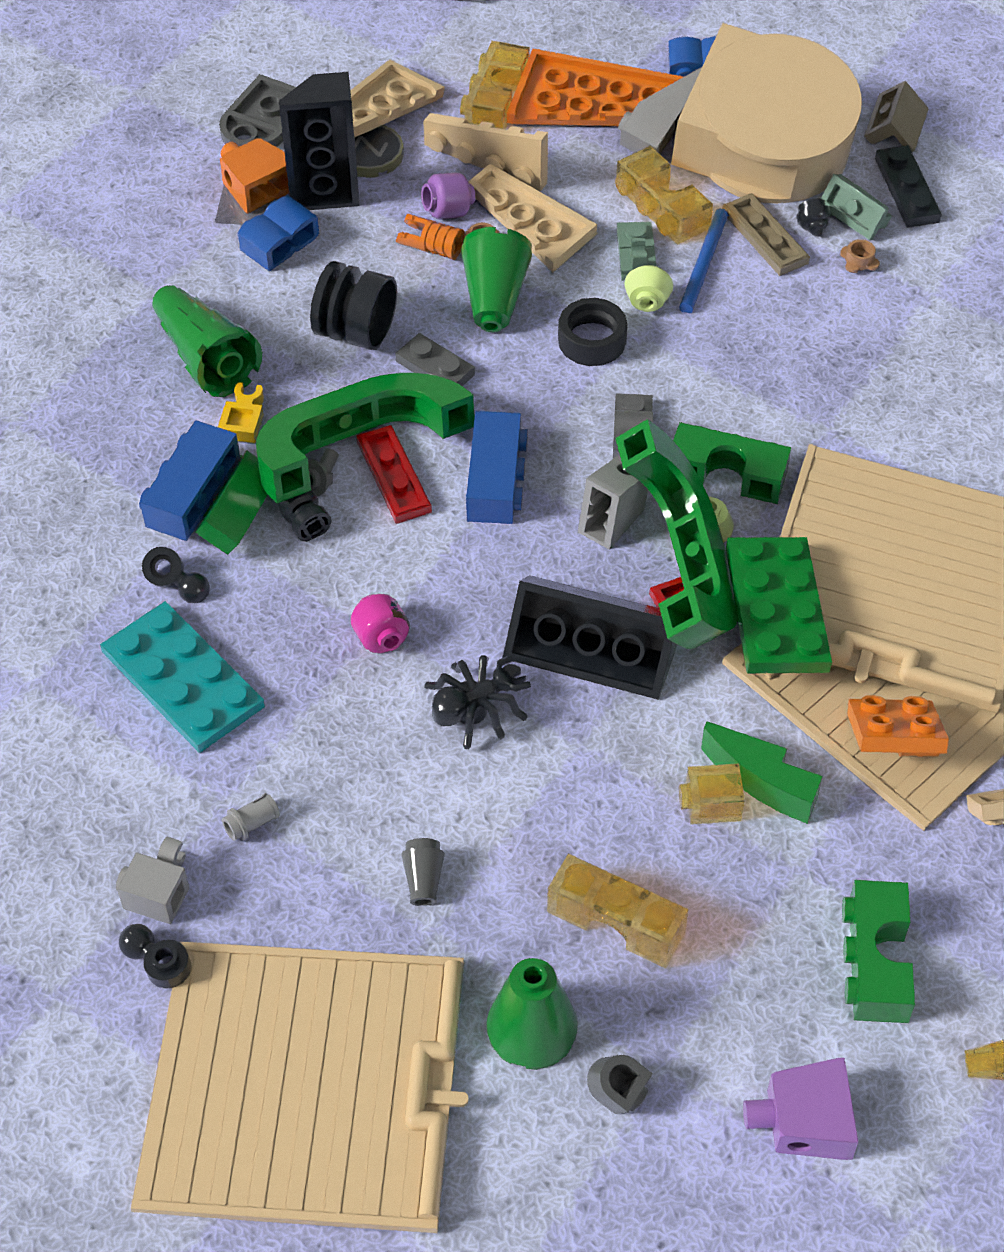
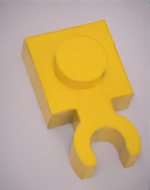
M238 383L234 388L236 402H225L218 428L237 433L238 441L255 443L264 416L262 406L264 401L262 385H257L256 391L253 394L245 395L243 383Z

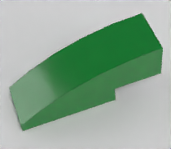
M248 450L244 452L195 532L227 555L239 545L268 495L261 484L258 457Z
M707 721L703 730L701 750L713 764L734 784L758 801L786 816L808 824L818 799L823 776L786 764L787 748Z

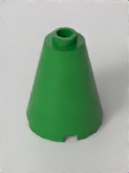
M485 227L476 229L465 236L461 254L474 322L486 332H498L510 323L532 259V243L526 236L515 230L508 229L507 234L496 233V227Z
M538 958L524 959L513 967L492 1004L487 1017V1034L491 1047L501 1059L510 1064L514 1063L532 1070L553 1066L567 1056L576 1039L578 1030L575 1010L553 967L546 961Z

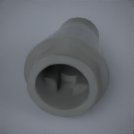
M416 838L406 842V850L401 853L410 891V903L415 906L434 905L437 902L436 894L445 853L440 850V842L435 839Z

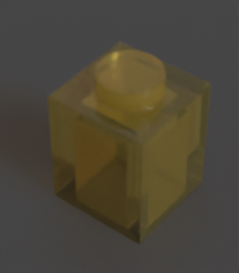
M739 764L688 767L686 784H679V803L681 810L688 809L690 824L741 821L745 799Z

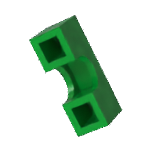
M679 422L673 441L689 460L703 486L710 472L716 469H730L738 473L742 478L740 496L778 504L788 471L791 447Z
M854 880L850 897L844 896L842 901V922L850 923L851 935L844 937L843 960L844 963L852 964V977H846L845 1004L853 1005L855 1021L909 1023L915 1006L913 963L891 961L885 958L876 947L879 943L886 941H905L910 925L908 883Z

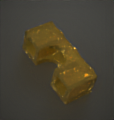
M491 41L487 52L482 53L480 56L478 73H473L471 76L469 94L463 95L461 100L460 114L465 115V119L468 120L469 124L479 125L483 121L494 123L495 128L506 129L508 125L507 111L512 101V91H516L530 55V47Z
M650 145L617 161L615 185L622 196H627L636 204L641 215H647L657 225L662 235H668L678 245L709 229L713 203L692 184L680 190H668L671 164Z
M569 853L548 886V913L584 930L588 929L592 921L607 924L624 937L626 950L663 968H667L685 935L689 909Z

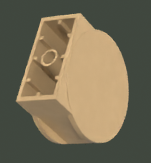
M722 23L678 119L671 165L710 177L718 186L741 198L752 193L762 203H789L816 196L825 191L833 174H842L847 165L862 107V96L858 82L853 72L840 57L816 42L787 34L760 35Z

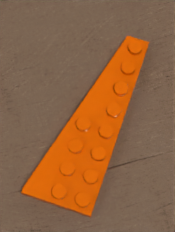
M532 48L507 111V123L619 126L627 111L632 113L640 101L678 81L683 76Z

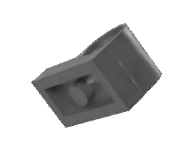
M616 393L613 458L620 456L616 437L646 419L653 422V395Z

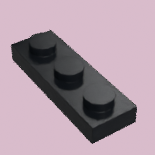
M909 145L876 150L875 161L906 227L940 223L942 213Z

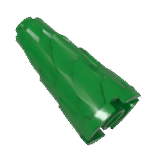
M174 285L164 286L155 293L152 306L161 321L160 325L178 348L177 353L186 364V370L204 392L208 391L212 397H226L234 393V388L238 383H243L245 388L252 382L248 375L252 369L257 373L259 372L263 352L258 340L239 323L237 325L219 310L211 309L197 296L194 298Z

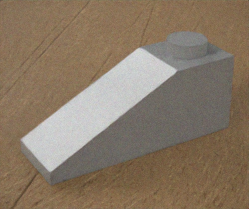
M701 68L640 101L632 113L627 111L618 127L621 130L620 145L655 163L676 132L678 119Z

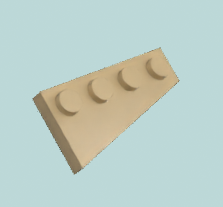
M389 59L350 90L354 137L437 101L443 97L445 87Z
M430 113L424 119V145L432 150L443 152L458 158L463 163H470L483 169L492 164L538 191H541L546 186L548 176V132L537 131L535 134L524 133L523 128L513 126L508 130L495 128L494 123L483 121L479 125L469 124L465 118Z
M492 164L486 166L468 181L474 187L475 199L507 229L515 230L526 236L532 243V253L552 272L557 270L597 235L596 223Z

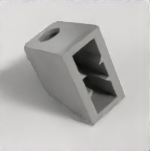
M620 456L613 458L586 479L578 533L609 550L644 511L648 489L638 479L623 470Z

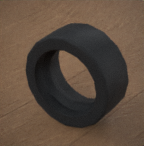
M583 298L570 303L562 310L558 320L560 350L568 359L581 365L600 366L615 361L623 353L627 342L628 325L626 315L619 306L605 299ZM596 323L608 327L613 333L600 340H588L575 335L572 330L582 324Z

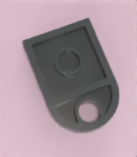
M259 74L222 115L219 127L224 144L235 142L237 145L242 146L254 139H263L275 147L279 146L283 142L279 100L296 87ZM242 135L252 136L251 138L245 140L238 139V137Z

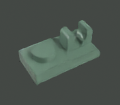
M833 174L821 199L825 200V204L830 207L832 215L868 240L874 239L878 229L886 228L892 217L890 213H887L889 210L888 206L842 174Z
M652 222L617 223L616 232L621 281H625L628 273L635 268L644 265L656 266Z

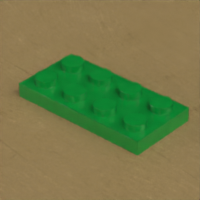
M807 537L728 538L726 554L747 674L830 673L832 658Z

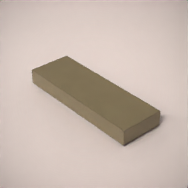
M752 193L723 204L722 209L728 212L729 221L779 276L809 264L810 256Z

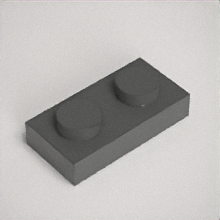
M418 333L395 353L396 362L413 373L440 376L452 380L461 386L475 376V366L421 333Z

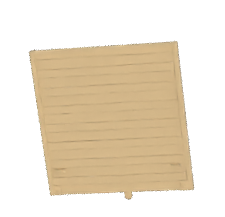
M809 444L780 537H807L832 665L855 671L854 679L858 683L866 682L868 675L997 713L1004 690V497Z
M742 644L723 658V665L923 831L1004 756V690L1000 708L995 713L977 708L975 705L868 675L866 682L858 683L854 679L855 671L834 665L831 666L830 673L747 674ZM867 695H875L891 700H903L908 696H918L926 700H932L949 738L947 754H940L938 757L899 756L898 753L861 752L847 714L849 699H861Z
M180 942L186 948L190 957L191 972L182 984L173 987L171 991L131 1211L246 1221L438 1233L450 1107H465L469 1102L468 1095L465 1092L452 1091L464 958Z

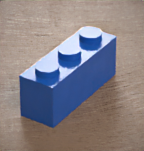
M475 411L466 494L467 522L513 524L514 510H522L523 487H516L517 480L524 481L525 458H519V452H527L528 429H521V413Z
M197 420L194 421L188 432L180 436L177 448L169 460H165L162 463L158 476L151 487H147L140 497L139 507L142 510L145 527L184 541L189 539L240 460L237 433Z

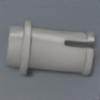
M265 793L238 810L229 809L227 816L222 818V824L226 833L233 841L239 838L246 840L249 837V832L273 819H277L280 816V812L271 795Z

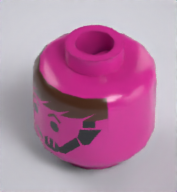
M372 594L362 598L351 614L353 630L364 648L372 653H385L397 649L409 634L410 623L397 600L388 594Z

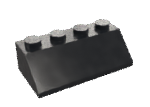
M349 72L313 74L279 100L289 196L308 210L360 206Z
M529 575L519 581L502 658L511 655L513 662L659 700L677 644L667 639L660 608Z

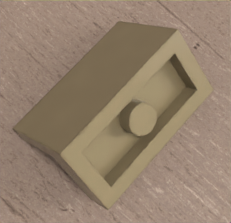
M905 80L878 95L864 137L871 144H876L894 135L902 146L909 145L911 151L914 152L929 108Z

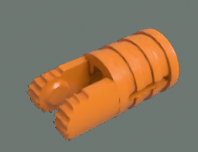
M409 213L406 214L404 222L412 228L421 230V237L400 232L396 238L397 243L456 260L461 252L465 238L463 229L454 228L449 225L445 226V224Z

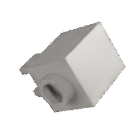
M166 836L160 846L157 859L136 852L129 867L124 866L116 881V890L118 891L123 909L171 925L189 890L185 868L181 867L186 856L184 852L180 851L183 845L182 841Z

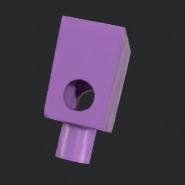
M845 1057L776 1071L770 1076L767 1089L768 1099L743 1101L745 1128H772L775 1151L777 1153L853 1160L858 1145V1136Z

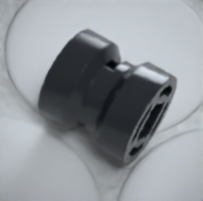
M312 490L280 503L279 509L285 520L292 523V530L301 541L308 542L325 534L330 528L331 516L323 506L319 505L318 498Z

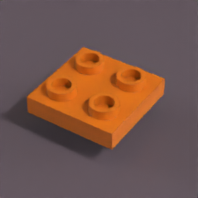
M867 695L861 699H849L847 714L861 752L898 753L899 756L938 757L940 754H947L949 738L932 700H926L918 696H908L903 700H891L875 695Z

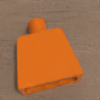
M254 139L242 146L237 145L235 142H228L223 146L220 158L223 184L247 214L289 194L284 151L263 139Z

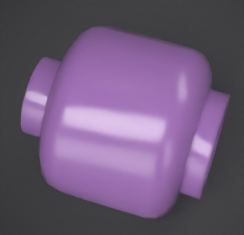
M461 173L434 174L422 187V204L424 209L429 211L432 217L436 219L464 217L468 213L470 205L474 204L475 190L473 185L469 184L466 177Z

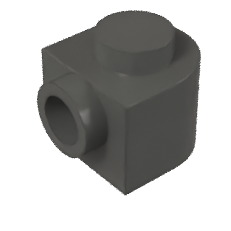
M609 1056L598 1059L592 1064L587 1075V1085L591 1095L614 1114L628 1113L629 1110L634 1111L645 1099L648 1093V1088L645 1085L653 1073L630 1056Z

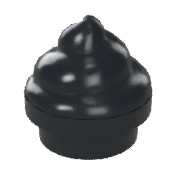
M824 199L807 200L798 206L799 213L796 215V219L802 229L819 237L823 234V229L827 227L828 221L832 216L831 209L825 204Z

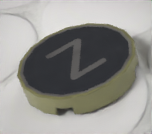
M381 125L354 137L357 177H379V173L387 170L388 174L402 163L404 146L401 136L394 129Z

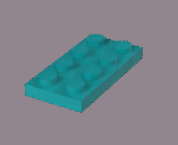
M166 601L100 644L102 653L199 754L265 708L264 699Z

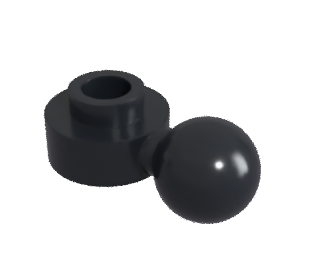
M153 548L145 555L142 561L143 575L153 585L158 587L176 585L180 597L188 603H199L208 596L210 585L207 578L197 572L185 573L182 558L171 548ZM163 561H168L171 565L169 573L160 575L158 573V565Z
M131 924L121 932L119 936L121 952L130 959L138 960L144 958V969L149 980L155 986L173 988L182 984L188 978L191 972V960L186 948L180 942L162 940L155 943L152 931L143 924ZM164 957H173L171 961L168 963H159V961Z

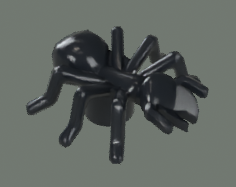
M481 655L479 657L478 682L474 681L466 662L460 660L453 663L451 668L456 673L462 672L466 681L460 682L449 674L442 673L436 682L425 683V689L438 690L433 696L432 701L433 720L441 726H452L459 722L466 724L463 742L464 749L469 750L471 748L474 724L483 721L487 711L491 717L492 726L497 737L500 740L505 737L500 724L498 710L487 699L504 701L509 704L512 713L522 721H526L528 718L527 714L519 709L513 695L498 693L510 690L517 692L531 687L529 681L525 682L526 676L517 677L521 675V668L515 664H508L513 661L511 655L497 661L492 680L486 679V667L488 666L489 658L486 655ZM445 683L451 685V686H447V687L442 688Z

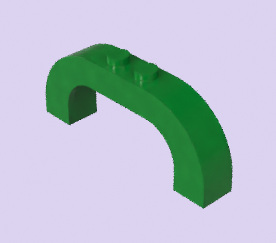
M393 373L368 378L289 407L267 421L257 436L256 450L262 487L276 503L311 491L308 458L305 456L307 453L382 424L397 421L416 422L429 427L443 439L474 428V395L460 384L440 376L423 373Z
M646 419L615 439L623 470L638 479L650 491L665 517L683 582V591L659 603L667 639L681 647L694 649L733 629L738 622L727 554L713 506L696 471L676 443L662 429Z

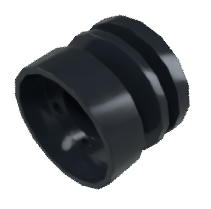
M331 261L322 271L314 290L310 311V323L313 333L324 337L330 336L334 340H342L346 336L351 345L369 350H377L387 335L393 321L398 294L395 278L369 270L362 275L359 267L346 266L345 263Z

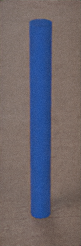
M717 209L715 211L679 305V310L682 312L692 313L728 218V212L724 209Z

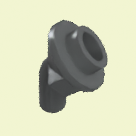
M325 449L320 462L314 459L308 460L311 490L316 497L324 494L328 486L333 484V473L331 471L339 457L335 450Z

